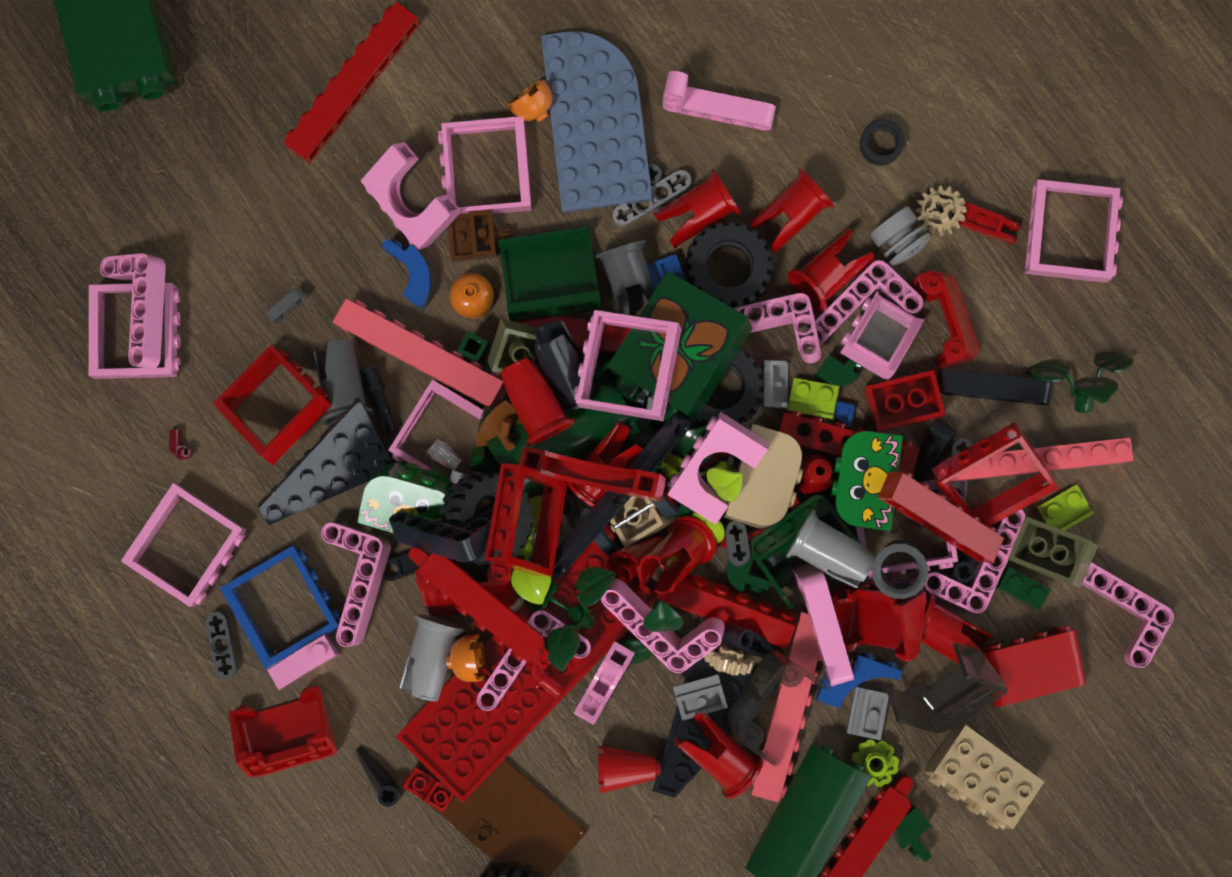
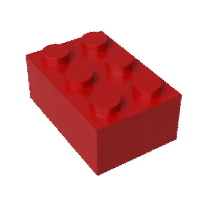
M934 370L869 385L863 389L873 432L876 433L934 420L946 415Z

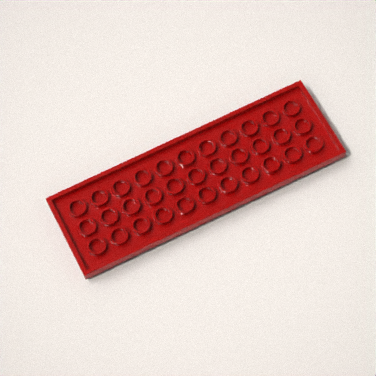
M593 540L562 577L555 579L558 587L552 597L570 608L581 606L576 597L579 593L576 589L578 576L584 569L591 566L607 570V559L610 558L611 554L604 553ZM646 586L635 593L649 608L657 601L655 599L656 595ZM601 599L594 605L587 606L595 616L593 626L589 629L580 628L576 630L578 634L589 641L591 645L589 654L584 658L573 657L567 664L564 672L558 670L551 663L544 669L550 677L565 686L557 698L540 686L536 687V683L531 675L532 662L529 661L528 663L526 662L499 704L490 711L482 710L477 704V696L509 650L506 644L502 647L491 637L484 645L487 665L482 666V673L486 674L485 680L465 682L454 676L442 688L438 701H429L395 737L463 803L610 650L614 641L618 642L629 630L604 606ZM550 600L548 605L541 610L548 612L565 625L573 624L569 620V612ZM524 603L516 613L528 622L537 611H532ZM538 615L535 618V625L538 628H544L548 624V618L545 615ZM580 641L576 652L578 655L584 654L587 650V645L583 641ZM509 656L508 663L511 667H518L521 664L515 657ZM499 673L495 677V683L499 687H504L508 682V678L505 674ZM485 693L481 698L482 704L487 707L492 706L494 696L490 693Z

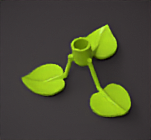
M670 453L661 462L663 471L669 479L674 473L678 475L682 469L680 464L683 460ZM720 461L715 467L707 468L700 473L701 477L707 475L708 484L716 490L721 499L733 502L738 498L742 488L743 474L734 472L731 465L727 462ZM696 512L692 514L693 517L699 518L709 526L715 535L717 544L724 539L725 531L720 521L715 525Z
M543 495L533 497L528 501V503L531 502L533 509L530 510L531 516H534V523L530 524L532 525L530 527L532 533L531 537L526 538L528 541L524 549H519L520 553L518 554L527 562L529 557L533 555L534 545L531 541L533 540V532L538 527ZM514 570L511 583L514 590L522 598L531 603L541 605L544 603L550 588L551 577L531 575Z

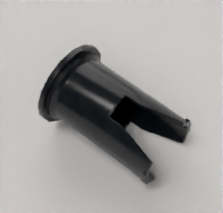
M553 321L546 323L535 330L537 342L535 343L539 365L563 412L576 410L580 407L576 404V400H574V390L576 386H579L581 377L578 376L580 363H584L564 322ZM595 380L592 382L589 400H594L600 393V385Z

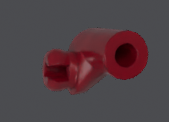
M171 429L169 433V451L179 460L185 461L190 458L191 450L181 442V430Z

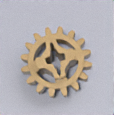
M939 186L938 191L930 188L931 194L923 193L924 201L918 200L917 202L918 206L921 207L916 209V214L919 215L917 220L919 224L923 223L924 231L930 228L931 235L939 231L940 236H943L946 230L949 234H952L951 228L959 229L958 221H965V217L962 215L967 212L966 207L963 206L965 204L964 198H960L958 191L953 193L951 187H948L946 191L943 190L942 186ZM943 208L944 212L939 213L938 210Z
M721 642L718 647L704 656V661L710 662L709 665L714 666L715 670L731 675H738L739 673L742 675L750 674L755 662L753 655H749L748 652L727 645L724 642Z

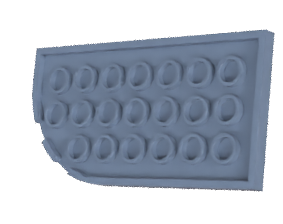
M572 31L542 35L546 81L553 95L550 115L562 212L569 213L653 201L640 92L634 70L628 59L612 43L590 33Z

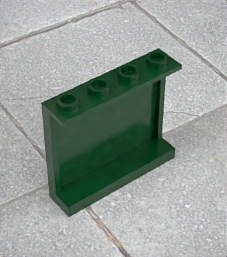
M576 226L572 229L552 230L541 234L530 233L527 236L521 237L510 236L498 240L507 299V312L510 321L521 322L601 309L589 226Z

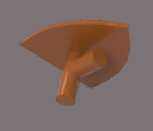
M504 400L490 412L480 426L475 444L476 447L487 446V441L498 436L507 451L514 449L515 445L509 437L510 428L521 423L512 404Z

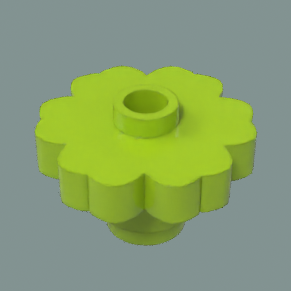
M868 739L865 742L859 743V751L853 752L851 759L864 766V772L871 776L867 786H870L873 782L877 787L890 783L892 780L891 774L898 772L899 759L893 755L894 748L884 740L875 743L872 739ZM874 758L879 761L876 767L870 765V761Z

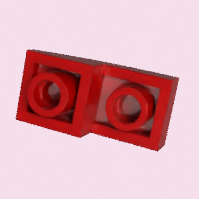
M413 766L401 785L404 789L444 813L454 797V794L443 783Z

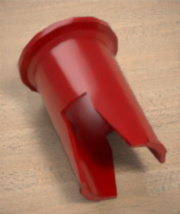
M801 168L797 170L799 173L797 179L751 221L747 222L752 229H756L775 219L782 212L785 213L790 221L784 225L770 246L775 254L825 208H835L828 196Z
M714 169L711 170L712 174L709 179L657 212H653L654 217L659 222L682 215L689 210L695 215L686 221L669 239L675 249L680 244L700 233L705 227L711 226L728 214L737 213L739 215L741 213Z
M844 230L837 239L800 270L792 269L788 272L787 277L796 294H806L810 299L813 310L816 312H824L827 307L826 301L875 261L873 252L858 257L845 266L836 258L854 233L853 230Z
M522 359L500 372L509 399L528 435V441L525 443L527 447L539 444L575 424L574 418L570 419L565 416L552 388L533 360Z
M616 422L614 427L584 461L627 468L644 448L635 444L619 454L630 428L621 422ZM567 483L579 498L592 507L607 492L605 490Z
M689 515L678 517L671 523L668 535L647 555L640 559L638 567H643L657 559L658 564L664 571L659 575L654 592L662 595L670 594L698 564H704L714 557L717 550V540L709 526L699 518ZM682 547L687 551L688 555L681 550Z
M932 593L926 594L920 643L975 673L987 658L980 649L993 635L935 603Z
M700 711L694 715V718L706 738L712 744L704 750L678 737L675 738L674 744L680 747L722 786V795L726 799H733L747 790L755 781L762 769L763 759L758 754L749 755L705 711Z

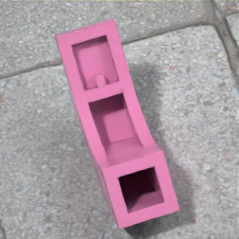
M614 641L573 714L594 725L635 653Z

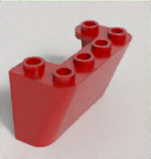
M1063 625L1051 628L1052 633L1049 634L1047 631L1034 634V639L1025 641V637L1011 640L1012 645L1002 646V643L983 646L984 650L982 652L987 658L982 668L992 705L994 707L1006 706L1085 685L1086 680L1076 629Z

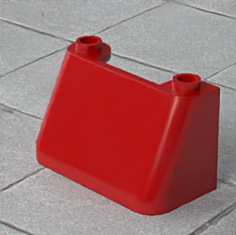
M929 271L917 275L910 283V286L919 295L925 297L927 303L935 300L939 301L951 337L942 345L941 356L934 360L937 370L953 367L975 359L979 355L980 345L956 276L951 273Z
M496 563L491 564L487 573L488 581L479 583L510 608L517 600V592L511 583L514 569ZM415 570L418 589L428 614L433 616L460 614L455 608L457 604L451 599L448 601L444 600L437 594L438 588L432 583L428 586L418 578L420 573Z
M860 581L857 588L844 584L830 592L846 652L855 651L860 645L867 644L895 649V656L900 658L901 661H912L919 654L926 606V593L924 589L906 599H894L885 595L876 586L875 582Z
M319 686L304 688L299 694L300 700L260 712H256L253 708L246 705L239 706L235 710L228 712L235 761L248 777H261L324 759L337 753L336 741L327 707Z

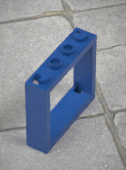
M291 546L220 588L265 669H270L314 640L337 630L341 620L338 610L336 608L332 609L328 602L331 600L325 588H320L317 582L320 580L314 568L310 569L306 563L308 560L307 555L303 552L302 548L298 549L297 546ZM292 557L329 624L273 656L236 588L285 559Z

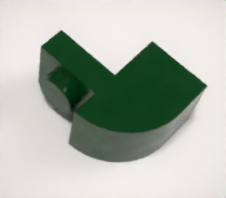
M468 331L457 352L464 356L463 361L469 364L474 361L482 365L490 343Z
M829 355L814 377L824 384L845 388L859 378V375L852 370L858 371L861 365L850 358L843 365Z
M739 551L733 554V557H737L738 561H741L742 557L745 556V553ZM750 555L749 560L743 566H734L728 559L725 569L726 577L731 586L740 592H743L745 584H748L749 590L762 593V590L769 589L771 582L749 574L754 559L752 555Z
M911 806L895 829L894 837L902 850L910 845L911 847L908 848V851L916 860L921 858V860L927 862L932 855L919 841L918 837L932 825L916 806Z

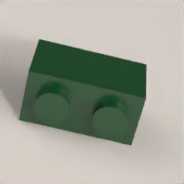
M1009 567L1004 568L995 590L1033 610H1041L1051 589Z

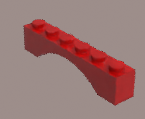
M523 446L519 465L526 466L566 483L661 502L666 478L661 474L592 463Z

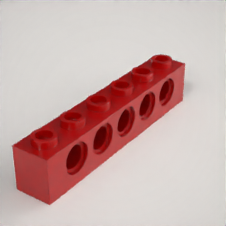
M789 410L788 413H783L778 432L785 433L794 438L802 449L837 458L841 457L843 437L850 438L856 433L867 430L856 428L855 431L846 429L847 425L836 422L833 425L825 424V420L822 418L811 416V419L802 417V413ZM805 425L809 430L808 436L802 437L798 435L797 427ZM821 431L830 433V442L824 443L820 440L819 434ZM902 440L898 472L903 470L913 475L919 448H915L914 443Z

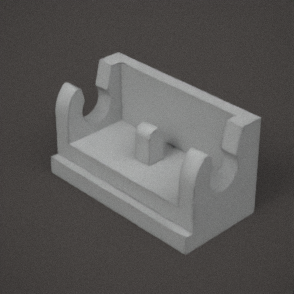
M764 360L762 363V377L765 381L762 409H788L787 361Z

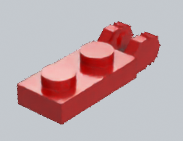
M965 202L963 206L966 207L967 212L962 214L965 217V221H958L959 226L1009 244L1015 243V237L1000 231L1002 226L1012 231H1019L1020 224L1006 219L1005 216Z

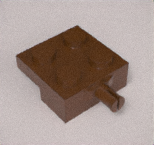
M491 209L469 211V214L458 215L448 226L451 262L497 258V238L510 237V228L496 229Z

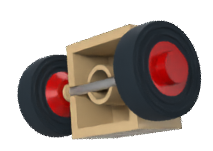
M665 482L661 502L631 496L594 539V542L604 553L609 555L621 547L620 540L624 547L647 539L671 524L669 518L676 515L680 511L678 501L668 495L669 486Z

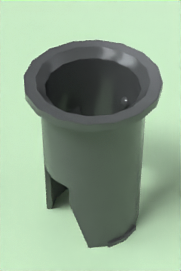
M646 240L630 243L595 255L596 259L599 258L603 261L619 314L630 315L628 287L638 285L640 294L646 303H648L655 292L642 250Z
M331 341L327 343V352L313 351L320 387L328 394L326 399L332 404L325 412L324 417L321 418L322 425L330 426L335 423L342 412L345 413L354 404V399L360 397L369 417H371L374 413L372 408L366 406L353 341Z
M894 540L889 542L876 555L872 565V577L876 586L885 595L894 599H906L916 595L924 587L928 578V565L924 555L917 548L913 547L912 544L904 540ZM906 552L917 560L916 566L919 569L907 579L895 580L883 575L884 571L881 569V565L889 554Z

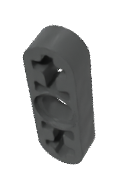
M213 612L207 616L205 624L214 669L218 677L227 679L233 677L238 671L228 617L224 613ZM215 616L223 620V623L219 625L220 632L225 631L226 635L214 637L213 633H218L217 626H212ZM220 638L225 639L228 643V647L224 652H219L216 649V642ZM230 653V658L225 659L227 665H231L232 669L228 670V675H226L225 671H221V667L224 666V659L218 660V656Z

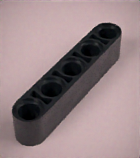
M939 370L938 387L942 395L1050 405L1052 382L1034 378L969 371Z

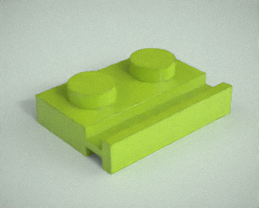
M794 378L787 411L791 410L803 415L833 420L840 387Z
M1077 484L1035 508L1045 524L1064 531L1094 514Z

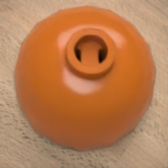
M542 79L525 88L518 96L519 99L516 100L513 97L507 103L508 108L516 117H520L528 122L534 119L540 122L549 115L547 110L552 106L553 95L546 81Z
M467 273L461 275L453 282L450 288L449 299L451 306L457 314L465 318L478 319L490 312L494 304L495 292L487 278L480 274Z
M479 634L467 635L456 640L450 649V655L446 657L448 669H452L454 675L459 680L478 682L484 681L486 678V674L482 673V666L487 665L483 642L478 643L477 641Z

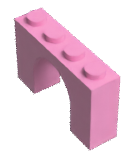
M402 142L393 144L361 179V183L365 186L366 191L379 203L380 208L393 220L396 228L401 230L407 237L409 244L420 250L429 247L462 211L448 194L436 197L421 214L414 213L406 207L400 194L401 180L419 159L407 144Z
M722 412L719 413L717 418L713 416L706 425L708 431L704 437L700 435L693 445L695 450L691 456L687 454L680 464L682 469L678 475L674 473L667 483L669 486L668 495L715 525L728 508L729 502L721 499L716 490L702 479L699 472L700 463L710 454L726 452L756 468L767 452L769 445L768 441Z

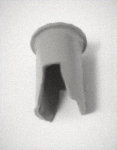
M813 509L794 539L786 557L797 556L833 578L857 588L860 581L864 582L869 574L876 555L857 541L819 520L817 515H815L816 511Z
M415 614L414 618L418 625L405 665L400 689L412 690V696L420 699L438 701L448 672L446 657L450 655V649L457 640L458 635L465 633L466 628L440 618Z

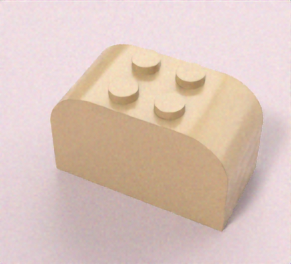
M752 424L749 430L769 442L768 450L756 468L751 467L742 460L739 461L737 472L743 474L741 492L735 501L729 502L723 518L756 528H766L780 521L786 514L788 507L794 504L796 492H793L794 485L800 483L803 470L799 469L802 453L799 444L791 436Z

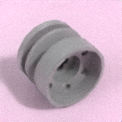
M909 206L894 214L869 235L878 248L886 244L890 245V248L884 254L886 258L896 253V256L889 262L892 267L914 257L924 249L927 242L932 238L929 233L920 238L918 237L924 231V226L914 230L911 228L918 218Z

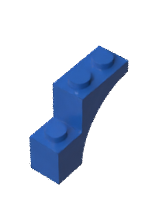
M863 652L862 656L855 654L851 666L854 680L831 687L827 675L824 673L815 699L840 708L847 694L860 683L880 677L900 680L903 671L897 669V664L887 660L884 661V664L876 662V656Z

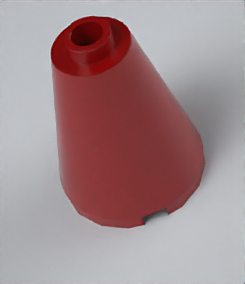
M810 452L802 455L799 468L803 470L800 483L794 486L801 494L809 498L815 495L825 496L832 491L833 481L838 479V473L835 472V463L830 457L819 452ZM816 469L821 472V476L816 473Z
M654 536L614 551L610 558L607 559V570L616 574L614 579L623 581L634 593L639 592L645 587L660 566L657 559L643 567H638L640 559L655 548L663 538Z
M604 745L598 746V752H603L598 754L599 785H603V787H599V793H607L656 780V775H660V761H655V756Z

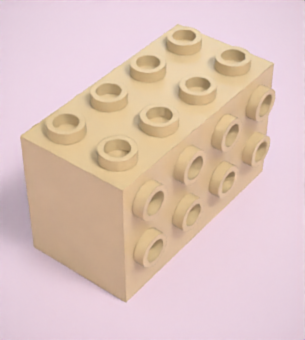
M967 725L954 726L924 771L929 776L927 779L937 787H940V785L948 789L947 794L957 801L966 802L968 810L976 815L981 814L987 818L986 823L995 829L1000 828L1002 830L1005 828L1014 829L1044 783L1043 780Z

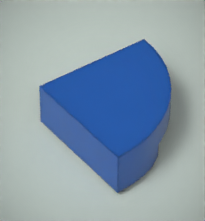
M837 401L834 412L837 421L851 428L856 405Z

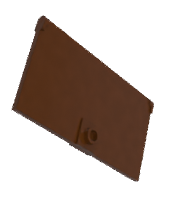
M505 760L463 803L454 795L444 813L431 806L497 865L506 862L510 866L512 862H520V867L524 868L526 864L532 866L531 871L536 874L540 871L544 877H550L587 833L584 827L580 826ZM432 775L433 778L441 782L435 775Z

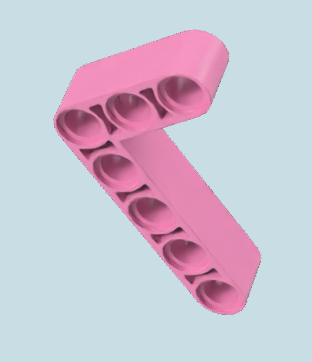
M679 71L668 72L663 94V109L768 131L772 129L776 106L773 104L687 87L689 77L687 74Z
M143 253L106 257L101 262L100 272L104 277L121 281L133 280L128 358L132 366L155 369L161 359L166 266L162 258Z
M880 260L875 261L815 321L817 332L820 336V346L876 289L890 302L912 315L920 311L923 306V299L887 263ZM880 268L883 271V277H875L872 269ZM864 284L867 287V293L860 294L856 286ZM889 284H897L900 288V293H892L889 290ZM911 299L915 301L916 309L911 310L907 308L906 300ZM848 300L852 305V309H842L840 302ZM832 316L836 320V325L832 327L826 325L824 318ZM813 346L808 347L809 349H815Z
M797 293L733 308L749 318L753 328L751 332L793 323L802 359L807 363H814L820 359L821 347L810 299L806 294ZM800 304L807 305L803 310L796 309ZM778 309L784 310L780 315L773 314ZM753 315H761L758 320H751ZM804 325L811 326L808 331H800ZM809 346L815 347V350L811 353L804 352Z
M1023 510L1015 512L1018 517L1016 524H1011L1008 521V517L996 524V533L999 535L1005 533L1008 536L1007 545H1001L998 551L999 564L996 567H993L990 563L980 562L969 587L939 573H928V578L922 589L926 593H932L935 597L967 612L981 613L985 611L1025 520ZM983 575H986L990 580L987 588H983L979 582ZM931 576L935 577L938 581V586L934 590L930 589L927 585V581ZM952 586L959 590V596L955 600L949 596V589ZM974 596L980 600V606L977 609H973L970 605V600Z
M327 523L321 531L325 542L360 554L336 633L339 645L343 647L357 646L365 638L391 550V544L383 536L344 523ZM334 528H337L338 530V536L336 539L333 536ZM356 534L359 538V542L357 545H355L353 541V538ZM376 541L380 545V549L378 552L374 550V544ZM369 564L373 566V572L371 575L368 573L367 570ZM362 586L366 588L365 597L361 595ZM356 608L360 612V616L358 619H356L354 615V611ZM349 631L353 633L352 641L348 639Z
M1091 562L1082 585L1142 619L1141 624L1124 652V660L1132 667L1143 668L1147 666L1173 622L1174 614L1172 610ZM1098 574L1103 578L1101 587L1096 586L1094 583V578ZM1118 586L1124 592L1123 597L1120 599L1115 596V589ZM1138 598L1144 602V607L1141 611L1135 607V602ZM1159 610L1164 614V620L1161 623L1156 619V613ZM1148 630L1153 634V639L1149 643L1144 639V635ZM1137 650L1142 656L1141 661L1138 663L1133 660V654Z
M809 563L793 567V577L797 588L804 596L830 686L854 680L823 572Z
M614 579L601 598L604 606L674 673L684 672L721 644L725 625L722 620L715 617L707 619L682 639L673 631L652 632L647 630L643 626V619L652 610L620 579Z
M540 610L535 612L528 621L532 627L542 634V637L545 636L546 638L553 629L563 628L565 625L548 612ZM538 615H545L548 618V624L544 628H538L535 625V618ZM578 634L580 641L586 643L587 650L582 655L575 654L574 657L584 658L589 654L591 645L586 638ZM510 648L477 696V704L482 710L490 711L499 704L526 664V661L523 659L518 667H511L508 663V658L512 651ZM499 673L505 674L508 678V682L504 687H499L495 683V677ZM485 693H490L494 696V703L490 707L482 704L481 698Z

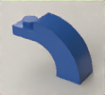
M386 238L381 245L382 248L402 262L409 271V283L403 296L424 311L432 292V277L426 261L411 244L404 251L406 247L395 239L391 242Z

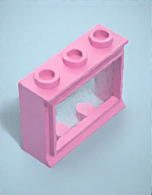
M876 292L872 299L868 297L861 309L865 312L862 316L859 314L856 316L851 325L854 327L852 333L849 331L846 333L841 342L844 344V347L840 353L889 381L925 320L906 312L878 295L879 292Z

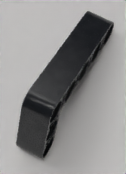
M494 506L463 528L406 511L393 514L389 518V522L398 543L418 547L421 550L456 561L470 562L483 554L487 549Z

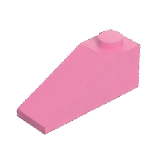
M323 635L267 671L278 690H281L340 654L330 636Z

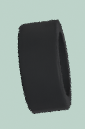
M888 120L874 121L862 133L859 141L860 151L869 163L877 166L888 165L894 162L901 154L904 146V135L900 127L894 122ZM885 130L893 135L895 147L890 154L879 156L871 151L868 140L873 132Z

